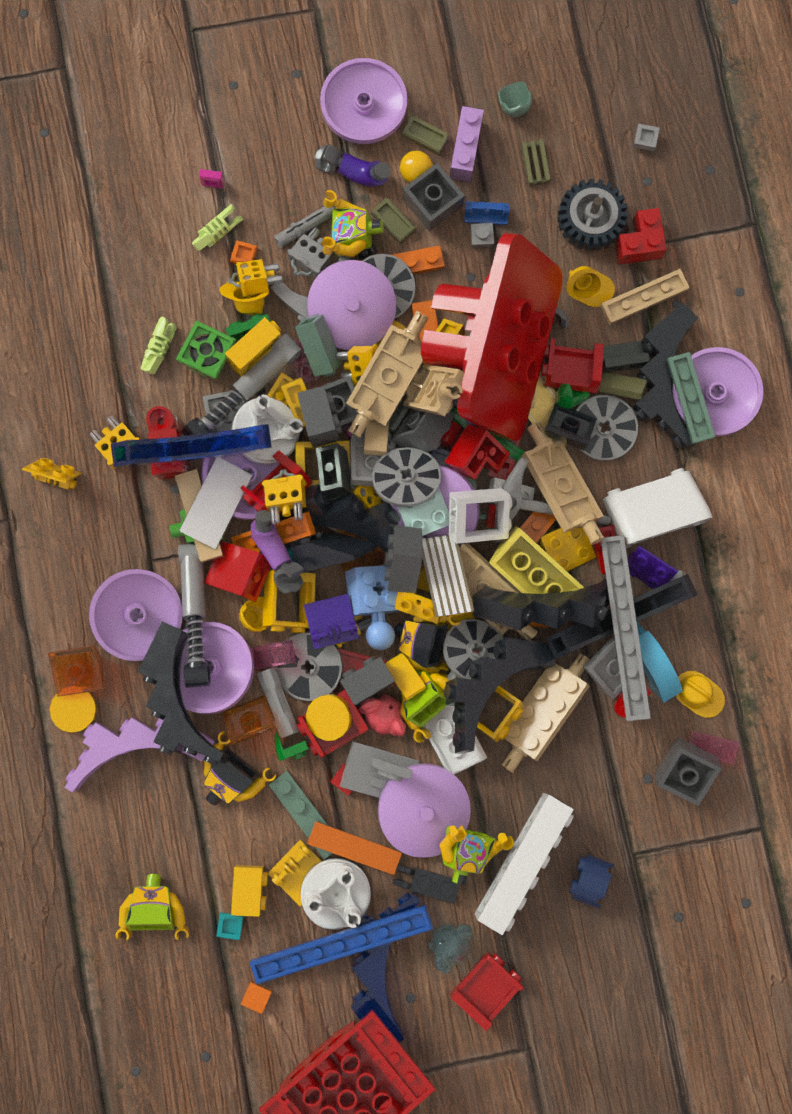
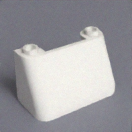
M680 468L670 472L671 476L624 491L617 488L607 492L608 496L603 499L608 516L611 517V524L614 525L616 536L624 535L626 548L685 527L703 524L713 518L690 471H684V468Z

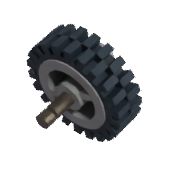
M589 179L588 183L582 180L578 186L575 183L572 185L571 190L568 189L559 206L557 221L560 222V231H564L563 237L565 239L569 237L571 245L575 242L578 244L577 248L582 249V246H586V251H591L592 247H595V251H597L602 246L604 248L609 247L610 243H614L622 233L628 217V212H626L628 208L627 203H623L625 199L623 194L621 196L618 195L620 190L617 187L612 190V184L609 182L605 186L603 185L604 180L601 179L598 180V183H594V179Z

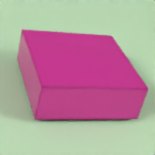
M200 169L199 178L203 186L221 189L224 187L222 172Z

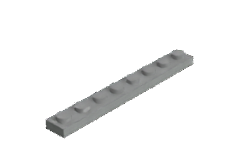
M624 535L606 537L601 540L626 721L649 720L651 718Z

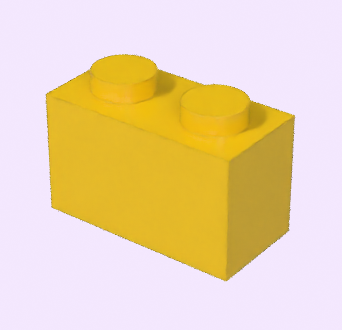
M236 865L234 867L231 915L259 917L262 910H266L267 897L263 896V886L267 887L268 872H264V866Z

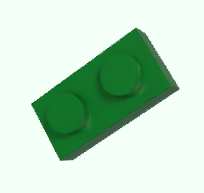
M257 314L248 321L234 322L225 329L228 336L238 341L264 317L269 322L270 319L268 314Z

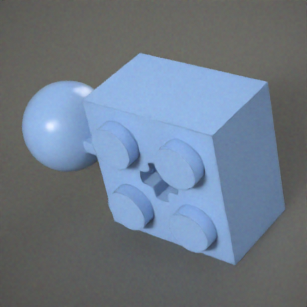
M388 566L355 567L345 572L347 593L354 617L371 615L372 624L366 631L367 643L376 650L388 649L395 640V631L389 623L385 622V614L399 611L395 609L397 592L388 591V581H384L385 567Z

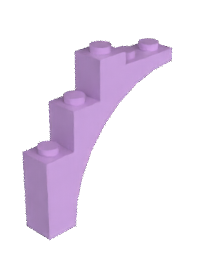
M131 717L130 720L126 719L120 727L119 731L122 732L120 735L102 723L95 722L94 725L90 724L83 735L86 737L83 743L90 748L82 752L78 759L80 761L79 766L76 770L72 769L66 777L68 783L65 788L71 792H77L90 775L103 764L119 755L138 749L160 748V745L154 743V739L163 720L158 719L155 724L158 728L155 730L139 719ZM199 730L201 735L204 736L212 745L217 743V741H215L214 739H212L211 737L207 736ZM183 750L181 752L201 762H203L205 758V755L200 753H197V755L194 756Z

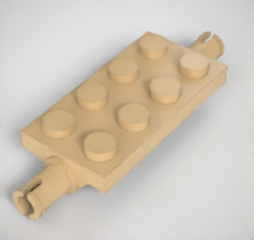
M416 311L407 329L404 328V330L392 324L346 402V405L357 410L358 413L348 429L353 435L355 433V436L361 438L370 420H374L385 427L389 423L424 362L421 357L422 341L419 339V334L429 319L426 315H421L420 312Z
M423 364L420 372L416 374L406 391L407 398L403 405L410 409L445 416L453 407V399L460 397L457 393L462 394L463 392L461 383L464 372L459 369Z
M540 422L532 424L527 430L530 432L536 446L534 449L526 451L522 457L529 460L527 467L564 533L579 527L583 528L591 545L599 543L604 539V536L595 522L601 520L604 515L561 440L553 442L545 434Z
M463 543L460 546L459 550L472 604L473 595L485 586L521 593L469 543ZM486 620L490 625L496 628L501 635H503L509 628L511 630L514 629ZM529 624L521 631L515 629L525 640H531L538 632Z
M579 653L569 669L565 670L556 663L555 666L545 669L522 702L524 712L517 721L513 720L509 726L510 731L504 738L512 744L511 747L513 749L501 765L511 773H514V770L524 757L529 756L535 761L539 760L590 687L588 683L580 678L585 670L583 666L590 660L585 655L583 657V654Z

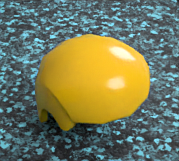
M411 151L402 158L399 171L403 179L411 183L431 168L433 163L424 152Z
M261 596L258 597L256 602L247 600L240 609V621L251 632H261L268 628L262 627L264 597Z

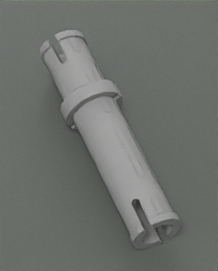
M324 206L299 222L291 223L290 227L274 235L276 243L282 248L295 239L299 240L303 233H307L314 227L332 218L334 207L326 208Z

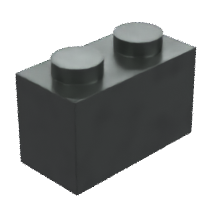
M338 443L316 448L321 492L327 493L330 498L351 494L352 488L350 485L347 451Z

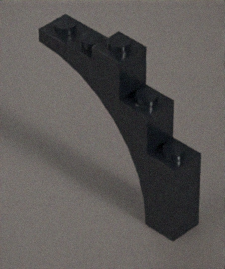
M684 302L647 333L641 341L643 350L654 358L642 367L636 376L639 379L647 380L646 388L650 391L632 407L639 421H644L648 424L654 419L657 428L662 432H666L671 437L670 441L672 444L683 451L692 442L689 432L684 427L675 408L671 390V372L667 359L675 356L683 336L698 319Z
M319 484L305 489L306 507L302 508V514L310 513L313 526L331 527L347 531L370 542L377 543V546L385 552L391 549L387 548L388 535L393 534L394 525L398 526L400 520L398 512L393 509L391 504L385 502L365 509L363 503L358 500L354 493L330 500L327 493L321 492ZM290 509L291 516L284 517L283 513L281 512L279 514L280 521L293 517L294 509Z
M689 575L681 576L634 598L636 622L697 596L698 594ZM611 609L607 610L604 620L594 627L578 623L547 637L546 640L555 659L614 633Z
M604 579L599 583L574 591L545 594L517 593L485 586L473 595V616L520 631L532 621L558 629L568 620L594 627L604 620L607 613L606 607L610 604L607 580Z
M162 621L138 670L139 673L145 675L143 680L155 685L145 707L152 710L151 715L163 720L154 743L160 745V751L172 755L173 752L181 754L183 750L194 756L197 753L205 755V761L216 766L218 762L226 764L230 755L214 747L201 735L191 721L183 702L180 688V664L188 636L183 630Z
M506 637L495 642L493 649L495 659L481 657L471 662L469 668L471 679L455 678L446 682L444 688L446 706H454L452 719L455 723V733L452 741L456 754L474 751L475 734L480 714L488 698L502 682L517 672L545 670L555 666V657L548 642Z

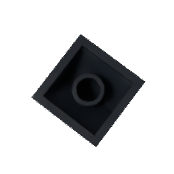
M555 403L544 432L549 438L557 441L561 440L565 444L584 451L590 441L597 418L573 409H565Z

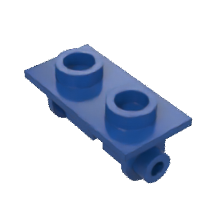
M465 201L464 223L508 225L510 206L508 203Z

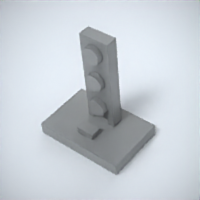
M352 741L340 787L380 798L382 790L390 779L402 782L403 778L410 779L413 770L406 767L418 764L419 761Z

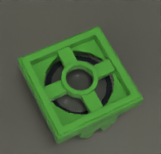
M196 320L176 361L187 366L194 373H199L202 377L208 376L217 380L227 362L225 353L236 344L237 340Z

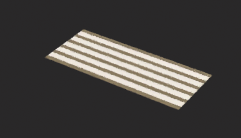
M449 535L423 538L422 558L435 616L473 612L474 608L458 544Z

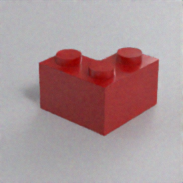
M659 208L639 210L633 219L635 233L620 234L615 243L618 265L661 259L667 250Z
M468 424L445 460V463L463 476L475 480L483 467L499 472L510 453L487 430Z

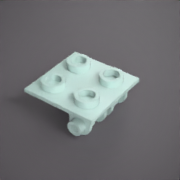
M440 489L430 500L421 505L413 507L397 506L406 527L422 528V536L449 525V511Z

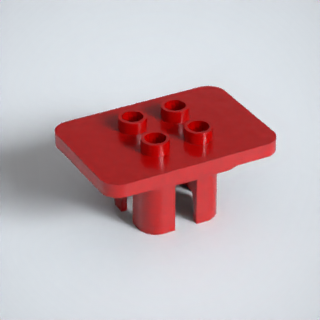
M505 233L501 236L496 248L491 272L486 277L483 288L441 284L436 289L431 308L468 315L465 330L471 332L470 336L425 330L421 343V357L424 363L431 366L459 369L464 372L461 383L463 392L462 394L459 393L460 397L457 401L460 417L502 439L518 441L526 428L563 283L561 268L521 234Z

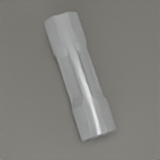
M276 667L257 673L273 713L280 738L299 732L294 715L291 713L282 689Z

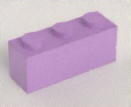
M462 106L451 164V179L471 182L484 110Z

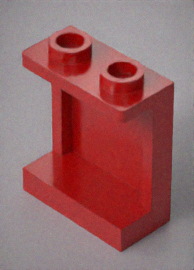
M551 338L544 355V359H547L546 364L543 363L541 377H545L544 386L559 388L560 385L566 383L570 385L571 390L597 393L602 378L604 344L595 343L593 351L555 346V338Z
M279 450L272 456L279 465L251 491L244 485L240 487L245 494L242 498L251 507L254 506L257 512L261 510L269 511L265 504V490L262 482L279 475L280 470H286L287 473L302 475L307 483L305 489L313 483L300 466Z
M221 541L220 546L223 556L213 560L204 583L218 590H224L256 602L271 567L269 562L259 552Z
M346 690L336 695L347 702L350 714H352L351 726L342 737L331 741L319 739L310 731L307 725L306 714L298 718L300 723L297 724V727L303 737L308 735L311 743L308 745L314 756L319 754L323 758L369 730Z
M488 951L450 993L451 999L485 1031L492 1026L491 1021L519 990L522 991L524 989L520 983L523 979L513 969L509 972L503 966L505 964L503 959L496 953L492 956Z

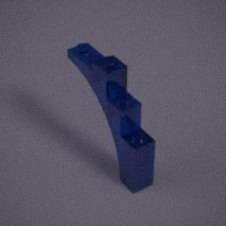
M269 424L198 435L125 440L111 443L114 467L154 466L170 462L225 458L272 448Z
M406 892L397 900L399 903L393 909L389 906L379 914V917L381 919L413 909L421 902L420 898L415 892L411 894ZM364 914L361 916V922L359 925L366 924L377 919L373 914H370L369 916ZM391 943L369 949L367 954L363 951L353 960L355 964L352 965V970L367 990L364 991L362 989L352 997L351 1009L360 1020L370 1011L374 1010L400 1043L405 1039L404 1032L394 1018L385 986V965Z

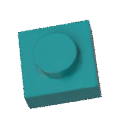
M220 912L216 937L240 940L244 916Z

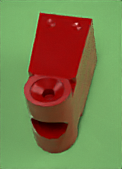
M163 406L151 408L147 413L146 423L149 430L148 442L152 475L160 480H165L191 471L185 436L181 433L183 430L182 421Z

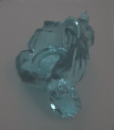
M445 924L434 932L429 948L435 956V966L439 972L448 974L451 966L457 965L465 959L470 951L471 926L461 924L459 927Z

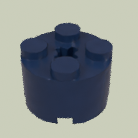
M589 854L585 858L580 857L576 868L577 871H580L578 880L573 879L569 889V893L573 894L572 899L600 909L601 905L597 901L599 898L604 899L612 875L608 872V868H614V864Z

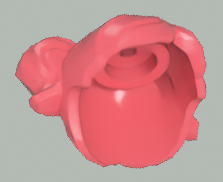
M382 694L379 698H369L362 702L358 712L365 714L366 722L372 730L379 735H389L391 733L393 736H404L406 725L402 721L403 717L400 714L401 703L396 698L388 694Z

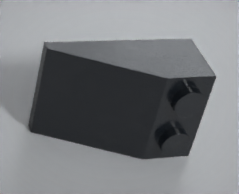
M321 530L314 535L299 539V544L291 547L295 562L304 568V573L355 560L377 549L378 546L377 543L337 532L324 534V531Z

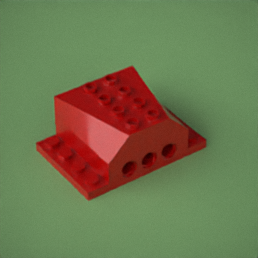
M372 1010L358 1023L353 1021L336 1031L301 1061L280 1084L278 1092L259 1107V1111L261 1114H408L436 1089L374 1010Z

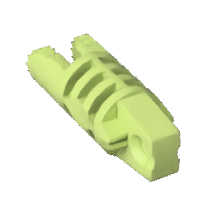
M232 204L198 231L199 236L192 242L196 250L200 251L207 245L208 247L213 246L243 220L241 215L234 217L228 224L225 222L224 219L235 210Z
M163 316L157 322L152 334L153 338L149 341L148 350H145L141 370L148 374L156 373L164 360L163 356L166 355L169 348L168 344H171L177 328L175 324H169L168 319Z

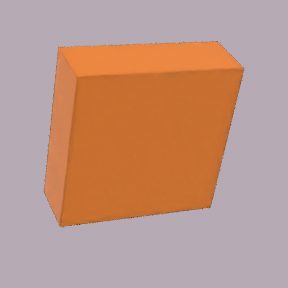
M236 240L230 262L236 264L237 262L255 260L258 247Z
M251 981L241 1005L262 1014L272 990Z

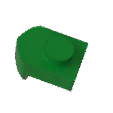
M565 383L557 389L555 399L560 407L571 409L587 400L590 393L571 390L570 385Z
M278 732L275 733V751L279 762L289 757H293V760L306 756L305 751L310 749L306 740L285 749Z

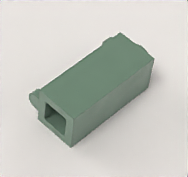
M315 314L310 318L303 319L295 329L314 377L319 375L328 377L335 374L336 369L342 362L337 359V349L323 314Z

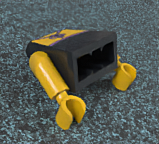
M446 615L436 624L414 616L413 619L406 620L404 625L398 623L394 631L395 636L401 638L399 651L405 654L414 669L426 671L430 674L434 672L447 677V674L441 673L440 669L449 671V666L447 663L439 664L448 624L445 621H449L454 626L459 625L460 621L455 622L452 620V615Z
M224 731L219 733V742L213 746L230 755L226 764L218 762L216 766L204 760V775L206 778L203 784L210 790L206 800L215 806L220 800L229 804L233 800L241 802L251 799L265 787L267 781H273L276 778V774L271 779L266 778L265 772L270 768L264 769L262 777L258 778L260 773L227 747L232 743V736L229 737L227 742L221 741L225 734Z

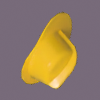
M581 266L574 271H569L570 276L566 284V290L573 299L591 307H600L601 303L613 298L615 286L609 277L587 266Z
M229 282L223 284L219 290L221 295L233 300L239 313L249 315L263 313L265 297L269 294V292L243 297L241 287H235L233 284H229Z
M687 671L678 676L683 691L676 695V698L683 705L704 718L717 716L722 711L725 705V696L717 684L696 671Z

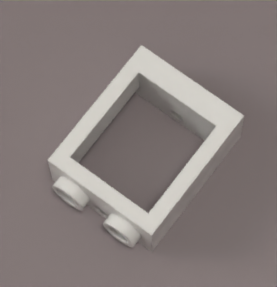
M502 488L450 492L449 537L456 544L508 539L509 531L511 530L509 512L512 508L510 494ZM498 501L497 529L465 532L466 504Z

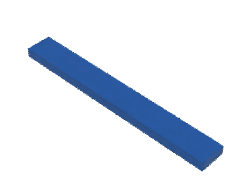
M423 905L359 925L356 928L343 930L251 959L249 963L256 984H260L433 930L434 927L427 907Z

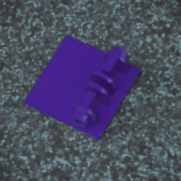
M640 546L635 552L632 551L627 558L629 574L646 583L652 589L668 583L678 573V570Z
M348 594L304 604L314 649L359 639Z

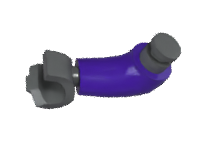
M330 144L327 146L322 145L314 157L318 170L334 174L336 167H339L338 173L370 188L384 184L391 172L389 165L385 162H368L347 153L342 157L343 151Z

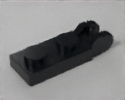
M398 864L397 870L399 872L413 874L412 883L394 878L392 884L410 889L412 892L455 904L460 884L452 882V877L417 867L411 868Z

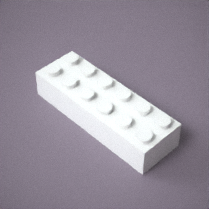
M546 793L542 794L515 841L514 847L510 850L475 912L478 921L501 935L504 934L505 930L507 932L510 931L515 922L514 914L517 909L521 911L527 901L525 895L528 889L533 890L537 884L539 877L536 875L540 868L544 869L550 860L548 854L552 847L556 848L562 839L560 833L564 826L567 828L574 817L571 814L574 809Z

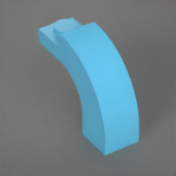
M637 622L643 669L648 677L651 689L665 703L683 691L679 678L659 643L649 631H645Z

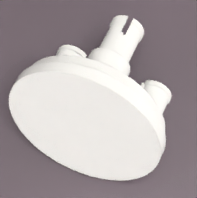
M263 394L261 397L258 396V398L248 401L238 410L232 423V437L237 449L247 459L258 464H275L277 462L272 456L278 450L287 457L294 451L296 447L295 442H298L299 434L303 429L301 427L303 423L300 419H294L291 410L284 403Z
M331 858L319 862L309 870L301 886V902L305 913L315 924L326 929L356 928V924H360L361 918L370 903L371 891L365 873L355 863L346 859Z

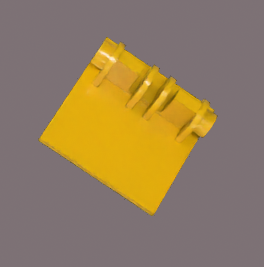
M40 458L22 468V470L30 472L35 480L47 482L48 484H51L54 480V486L67 490L76 488L77 481L74 478L81 475V472L75 471L74 467L69 465L59 466L53 464V461L47 458Z
M579 527L566 533L563 532L562 528H559L540 537L541 547L545 548L546 553L566 571L596 558L590 540L583 528Z
M299 840L268 872V875L277 886H280L301 907V886L309 870L321 862V860Z

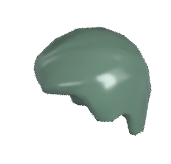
M515 82L499 90L498 99L505 114L513 118H519L528 113L532 106V94L525 82Z

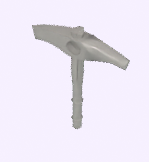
M341 256L337 262L350 260L351 257ZM283 282L273 284L270 287L275 295L298 316L296 319L299 323L303 319L309 318L307 310L308 297L293 292Z
M520 457L502 486V489L509 493L512 498V508L509 512L511 522L519 509L553 514L548 503L522 498L521 484L525 468L529 462L524 457ZM495 501L494 504L497 505L495 512L494 529H497L498 501ZM604 515L601 520L595 523L609 525L611 517Z

